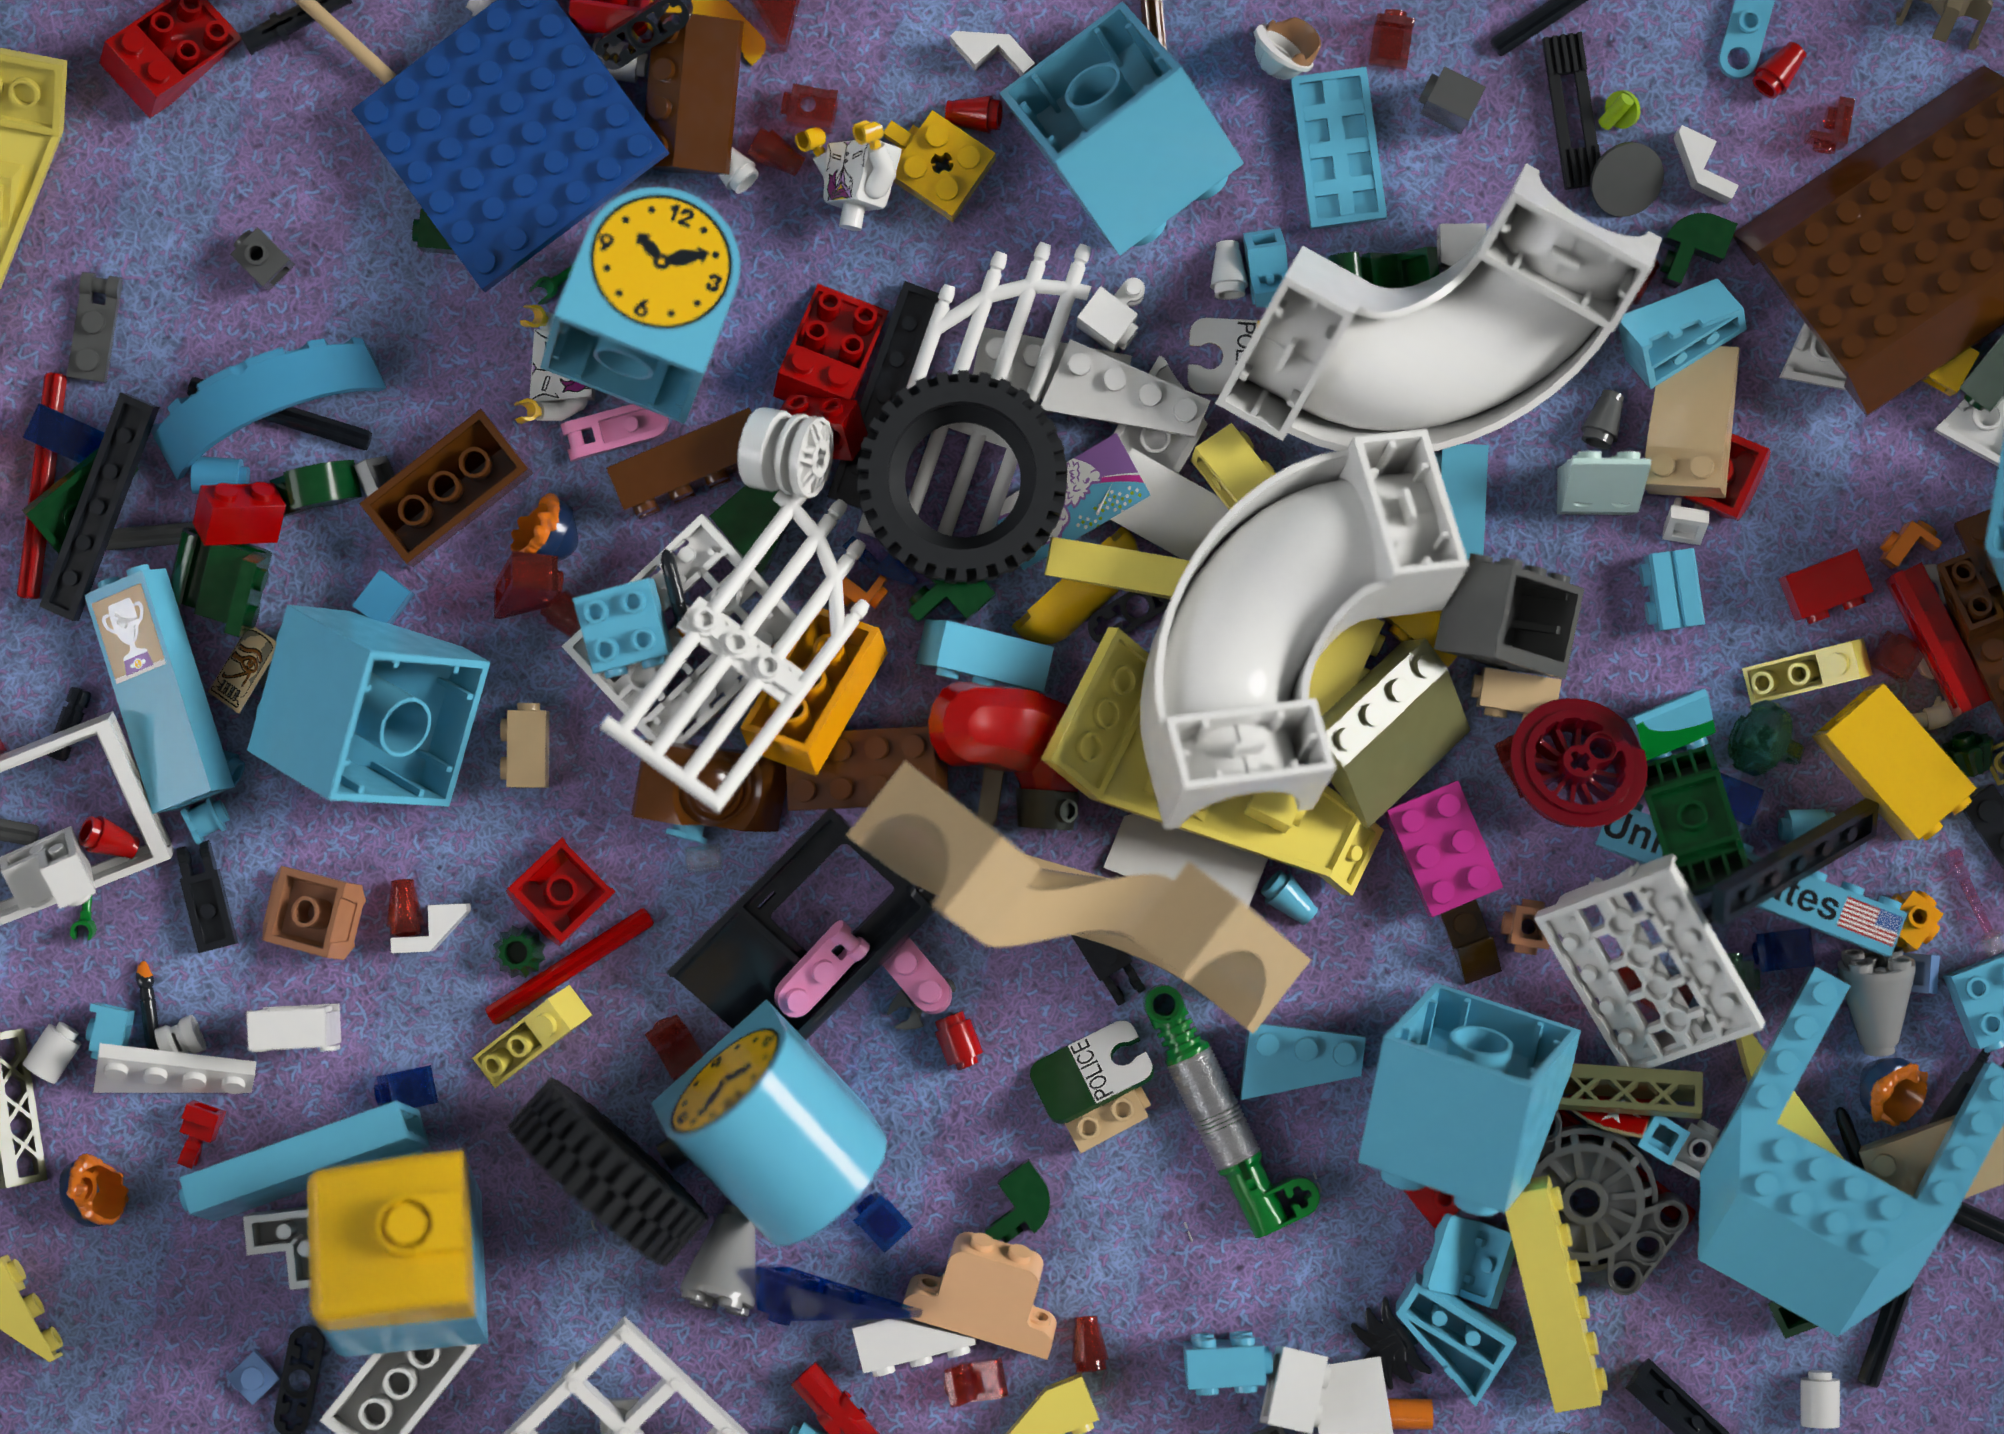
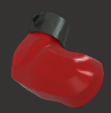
M956 681L944 687L932 704L928 722L930 741L940 760L951 766L983 765L994 770L1014 772L1019 782V788H1015L1018 827L1073 830L1074 822L1078 815L1080 792L1041 760L1068 705L1053 700L1041 693L1016 687L981 685Z

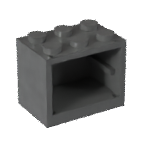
M1471 553L1469 560H1467L1468 568L1442 610L1434 649L1508 671L1566 679L1585 588L1570 584L1571 577L1566 575L1548 573L1546 576L1547 569L1524 565L1523 569V561L1500 557V561L1492 563V557Z

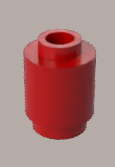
M963 1011L935 1021L937 1027L935 1035L947 1066L955 1064L957 1070H961L979 1063L977 1055L983 1053L971 1019H966Z

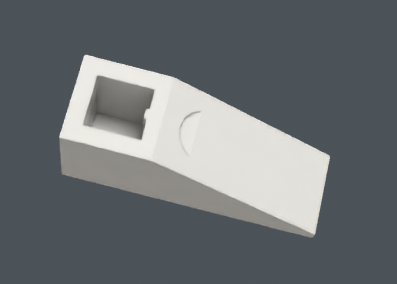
M894 1315L856 1323L852 1326L863 1374L872 1371L873 1377L893 1373L896 1371L895 1365L910 1362L911 1367L929 1364L933 1362L932 1356L947 1352L948 1358L965 1355L971 1352L969 1346L976 1345V1338Z

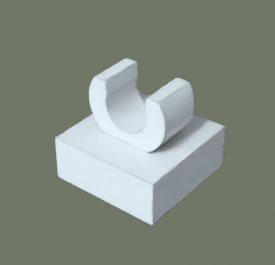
M1676 498L1670 507L1664 523L1662 539L1701 545L1709 524V511L1703 510V506L1696 503L1694 508L1681 507V498Z

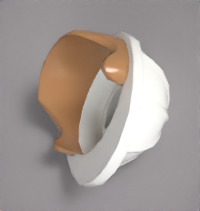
M1293 17L1276 23L1272 19L1269 23L1260 24L1253 32L1256 39L1255 55L1261 69L1266 71L1268 75L1282 80L1292 79L1303 72L1310 71L1314 67L1313 61L1320 50L1321 39L1317 31L1306 21Z

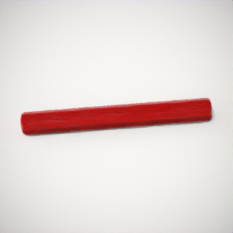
M645 908L639 909L486 1007L485 1010L489 1019L495 1025L500 1024L653 926L654 921Z

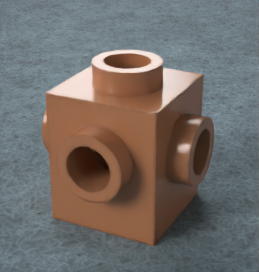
M1522 898L1521 906L1511 905L1510 912L1504 911L1501 922V934L1506 935L1505 943L1515 944L1514 952L1537 955L1538 948L1549 950L1550 945L1534 919L1537 911L1544 909L1545 902ZM1526 919L1534 923V930L1530 934H1524L1521 931L1522 921Z

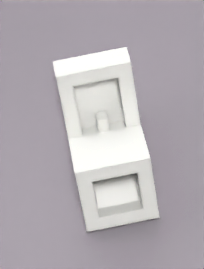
M955 31L950 35V43L975 71L998 51L1020 76H1023L1035 67V62L1010 34Z
M1682 125L1676 131L1673 138L1691 188L1727 204L1733 199L1739 185L1704 169L1717 141Z
M471 903L428 905L429 936L390 938L391 953L435 951L471 912Z

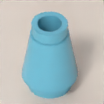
M1282 870L1277 871L1261 889V894L1266 897L1265 902L1302 925H1306L1318 911V908L1290 873L1286 875Z

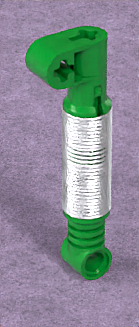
M1160 984L1153 986L1144 996L1143 1006L1154 1030L1160 1029L1157 1036L1158 1038H1164V1041L1161 1042L1162 1047L1168 1046L1169 1048L1165 1051L1167 1055L1165 1060L1167 1069H1169L1170 1076L1173 1077L1172 1079L1176 1083V1087H1178L1177 1090L1181 1094L1180 1097H1183L1182 1100L1188 1108L1187 1111H1190V1118H1193L1192 1121L1195 1122L1194 1125L1199 1130L1198 1134H1201L1200 1138H1203L1202 1142L1205 1143L1204 1146H1206L1208 1153H1210L1209 1156L1213 1160L1212 1163H1215L1214 1166L1218 1170L1219 1175L1226 1177L1254 1237H1264L1310 1215L1319 1205L1320 1194L1316 1185L1310 1179L1301 1175L1287 1177L1272 1185L1261 1163L1263 1154L1260 1147H1258L1257 1140H1255L1256 1137H1253L1254 1134L1250 1130V1126H1248L1249 1123H1246L1247 1120L1243 1117L1244 1113H1241L1242 1109H1239L1240 1105L1237 1104L1238 1101L1235 1095H1233L1234 1092L1231 1091L1232 1088H1230L1228 1081H1226L1227 1078L1223 1074L1224 1071L1221 1070L1222 1068L1218 1064V1060H1216L1217 1057L1213 1053L1214 1050H1211L1212 1047L1208 1041L1201 1039L1200 1035H1194L1197 1028L1196 1026L1190 1027V1024L1193 1023L1191 1017L1187 1019L1185 1017L1189 1012L1182 996L1169 985ZM1162 993L1171 995L1174 1001L1173 1009L1165 1015L1157 1014L1153 1008L1155 997ZM1298 1186L1303 1191L1308 1190V1193L1304 1196V1204L1299 1205L1296 1201L1289 1202L1293 1214L1286 1216L1275 1192L1282 1189L1285 1196L1290 1199L1294 1196L1293 1189Z

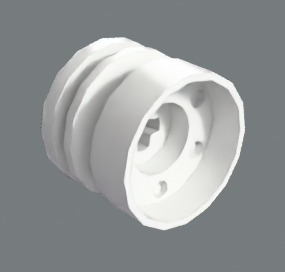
M766 407L757 408L749 416L739 443L738 466L743 483L749 488L766 491L780 489L788 495L797 494L805 498L815 497L823 489L833 461L834 441L830 423L823 417H808L806 414L801 413L792 416L783 410Z

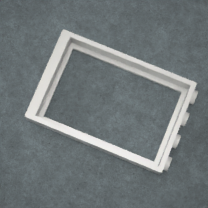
M113 711L0 755L1 773L97 735L146 845L139 847L132 859L116 856L91 866L95 888L169 860L174 852L159 813L152 814L138 766ZM14 897L0 902V926L57 903L54 897H52L47 904L41 907H28L20 910Z

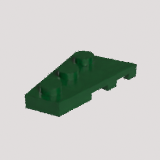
M98 449L22 510L58 555Z

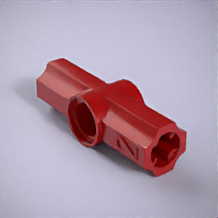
M816 1361L791 1383L795 1391L817 1414L816 1419L828 1434H880L866 1418L867 1414L862 1407L858 1409L850 1400L851 1395L845 1390L842 1391Z

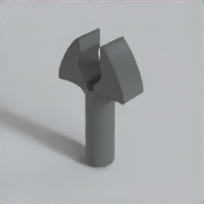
M949 978L945 979L950 985L952 993L955 992L956 987L953 981ZM901 990L890 1004L887 1015L902 1006L907 1008L913 1007L914 1010L911 1011L908 1020L899 1023L894 1028L909 1030L923 1027L924 1024L920 1020L922 1010Z

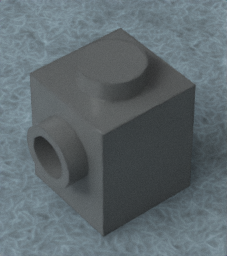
M258 227L253 232L250 230L244 232L235 241L234 247L236 249L230 254L268 291L296 265Z

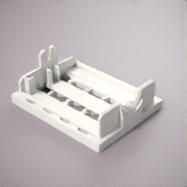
M700 514L665 548L675 558L684 594L703 578L713 588L703 598L708 603L730 576L729 574L719 583L708 571L724 556L735 568L743 559V556L704 514ZM685 539L688 540L690 543L681 548L679 553L675 555L673 551H676L685 542ZM662 550L630 582L647 578L659 566L661 570L654 574L652 578L655 579L663 613H665L671 605L661 567ZM754 569L722 613L729 617L735 612L744 622L749 614L741 605L747 599H753V594L756 591L763 597L770 585ZM781 598L755 632L754 636L771 648L782 637L797 614ZM675 626L669 631L673 650L682 639ZM581 628L562 646L624 714L662 666L643 669L642 663L627 666L629 668L628 674L622 675L619 679L617 677L606 679L604 673L593 674ZM711 654L696 670L686 660L684 661L681 668L690 676L668 696L662 691L657 697L661 703L651 712L647 711L636 725L638 730L648 740L655 741L717 658L715 655ZM729 667L683 730L694 719H696L697 723L695 722L685 732L686 734L681 731L673 743L686 744L741 692L749 680L743 677L742 681H740L738 678L741 674ZM724 692L725 696L719 699L712 707L710 704Z
M1674 854L1663 856L1639 865L1637 861L1634 866H1630L1619 875L1605 881L1602 878L1595 877L1594 881H1590L1588 885L1560 896L1557 904L1537 911L1534 917L1619 1065L1622 1067L1652 1068L1761 1031L1765 1024V1020L1674 864L1676 860ZM1633 891L1644 909L1634 913L1624 894ZM1596 904L1605 919V923L1592 928L1583 909ZM1649 917L1662 939V942L1652 945L1640 922L1648 920ZM1559 934H1561V936H1562V938H1563L1562 941L1560 940V938H1559V936H1558ZM1609 934L1616 938L1623 950V956L1611 960L1598 937ZM1669 951L1681 974L1671 977L1659 954ZM1577 966H1579L1582 970L1581 973L1577 969ZM1628 966L1634 970L1642 983V987L1629 991L1617 969ZM1687 982L1699 1006L1689 1009L1677 986ZM1595 998H1598V999H1599V1001H1600V1004H1599V1005H1598V1003H1597V1001H1596ZM1647 998L1653 1002L1660 1014V1019L1648 1023L1636 1001ZM1614 1029L1617 1030L1618 1036L1615 1034ZM1665 1030V1032L1654 1034L1655 1032Z

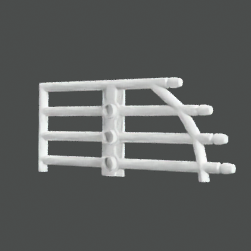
M1040 242L1035 249L1034 260L1031 261L1026 278L999 285L1002 277L1001 271L1004 270L1007 262V254L996 251L991 259V267L987 270L981 291L951 310L949 304L953 301L955 287L944 284L937 297L939 300L935 303L906 388L916 385L917 380L927 376L941 334L971 316L952 374H958V370H969L992 303L1019 296L991 378L997 380L1001 378L1006 380L1036 293L1059 295L1056 309L1027 389L1029 398L1035 403H1039L1075 298L1085 301L1088 299L1092 286L1081 284L1086 269L1085 264L1089 261L1091 255V247L1080 243L1075 251L1074 262L1071 263L1065 281L1042 279L1046 267L1045 262L1048 261L1051 245ZM954 423L942 426L930 434L908 500L915 513L919 515L948 429L951 428L970 435L938 528V532L952 536L984 442L988 441L1005 447L1007 449L977 535L988 532L996 527L1018 464L1017 459L1006 441L986 427L972 423ZM863 512L857 532L876 538Z
M779 490L774 496L773 501L781 507L712 600L708 603L699 596L694 604H692L676 626L677 629L685 634L638 698L619 723L608 716L600 726L602 731L717 814H719L858 626L859 620L864 618L869 609V603L860 599L852 606L850 614L845 616L843 579L855 565V560L861 557L866 545L856 539L846 549V554H843L836 562L826 537L847 509V504L841 499L835 501L828 509V513L824 514L818 524H816L802 507L807 498L800 497L797 494L788 495ZM791 519H793L808 537L740 626L722 613V611ZM816 552L826 578L772 649L755 637L754 634ZM829 601L831 636L806 670L802 671L785 657L826 602ZM700 644L717 658L650 746L633 734L632 730L696 645ZM731 667L749 681L682 769L665 757L664 754L728 668ZM763 690L781 704L714 792L698 781L696 777L759 692Z

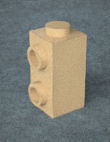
M1485 667L1481 669V675L1474 674L1471 697L1477 698L1476 707L1485 708L1484 715L1507 718V712L1522 714L1523 720L1540 705L1559 699L1562 680Z
M517 703V710H507V718L501 719L500 738L501 741H507V757H501L500 778L501 780H506V787L549 788L550 711L540 710V703Z
M1140 1086L1071 1122L1065 1123L1078 1150L1080 1153H1083L1148 1118L1149 1116L1145 1109L1151 1106Z

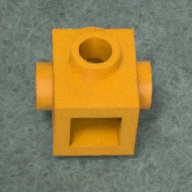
M1912 890L1901 894H1894L1891 899L1902 903L1900 910L1908 913L1895 946L1902 947L1904 953L1916 951L1922 943L1928 944L1936 936L1940 929L1937 923L1944 914L1935 907L1937 905L1936 901L1923 891L1918 890L1916 892Z

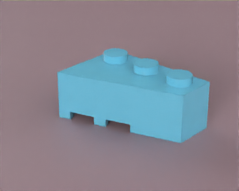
M1718 278L1624 314L1618 324L1625 360L1650 390L1747 330L1744 308Z
M926 619L915 664L936 668V675L958 680L959 674L973 677L972 682L981 685L995 686L996 682L1009 685L1008 687L1044 692L1054 647L948 620Z
M1262 1023L1254 1034L1247 1029L1239 1098L1244 1100L1361 1076L1366 1037Z
M1415 1271L1396 1302V1315L1422 1346L1434 1356L1447 1375L1459 1385L1471 1403L1476 1407L1516 1345L1515 1331L1456 1295L1424 1288L1422 1286L1423 1275Z

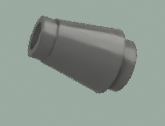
M1612 390L1602 391L1601 396L1581 427L1583 432L1581 439L1583 442L1604 450L1610 449L1612 443L1617 442L1624 400L1623 395Z

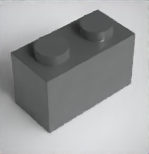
M1444 66L1439 76L1431 74L1418 102L1424 104L1420 114L1461 134L1469 122L1486 86Z

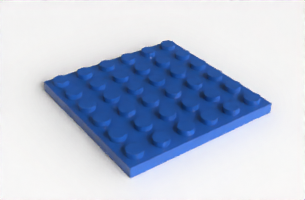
M557 0L494 1L351 110L484 292H487L670 154Z

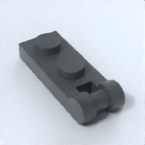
M82 273L79 283L80 295L67 377L107 383L123 284L122 277L109 276L108 279L98 278L96 273ZM94 292L106 294L105 305L93 303Z

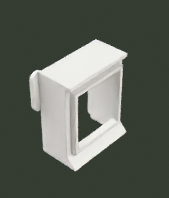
M340 1003L263 1007L261 1010L247 1011L248 1051L267 1052L275 1049L320 1047V1051L340 1049V1045H335L341 1043Z

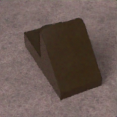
M1476 899L1440 914L1465 984L1502 972L1494 938L1488 933Z

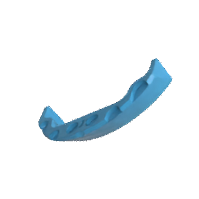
M351 337L344 344L329 345L324 338L307 341L305 345L296 350L286 351L283 347L256 355L196 384L198 392L188 397L175 399L167 407L170 414L162 423L153 424L151 432L176 480L184 478L192 464L214 445L262 418L323 397L351 392H380L387 389L370 347L362 338Z

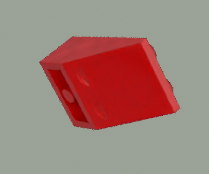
M165 0L104 42L99 64L149 118H152L176 101L242 41V38L208 0Z
M818 284L778 371L773 397L786 401L789 395L855 400L889 311Z

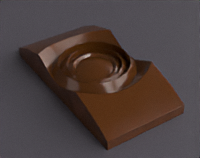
M644 739V742L651 746L654 740ZM672 743L664 756L683 769L700 745ZM718 748L696 779L715 792L745 750ZM761 756L719 814H717L641 759L631 815L637 818L676 825L716 826L742 832H778L787 785L786 765Z

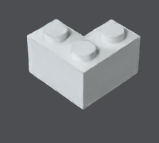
M71 826L0 857L1 873L20 910L28 907H41L47 904L52 897H54L59 909L68 905L75 907L85 903L91 895L96 893L91 865L81 845H79Z
M308 1206L252 1212L243 1216L247 1255L286 1251L290 1290L310 1288Z

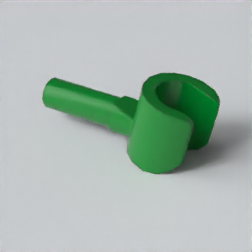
M574 264L552 278L548 276L539 278L530 287L529 292L533 291L536 287L546 289L547 296L538 302L539 305L546 304L556 295L558 287L569 279Z
M93 895L82 904L80 919L70 928V936L73 940L78 938L79 925H85L88 928V941L96 934V924L91 920Z

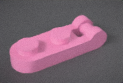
M629 404L560 424L563 436L568 437L571 449L567 450L570 462L656 439L666 432L669 418L637 405ZM592 429L595 442L585 444L582 432Z
M843 920L837 921L779 982L774 993L776 1005L789 1017L804 1016L855 962L861 960L868 953L870 945L862 937L856 938L851 933V927ZM841 944L845 949L837 957L832 950L836 945Z
M909 937L882 965L919 1009L927 1014H939L950 1005L952 989Z

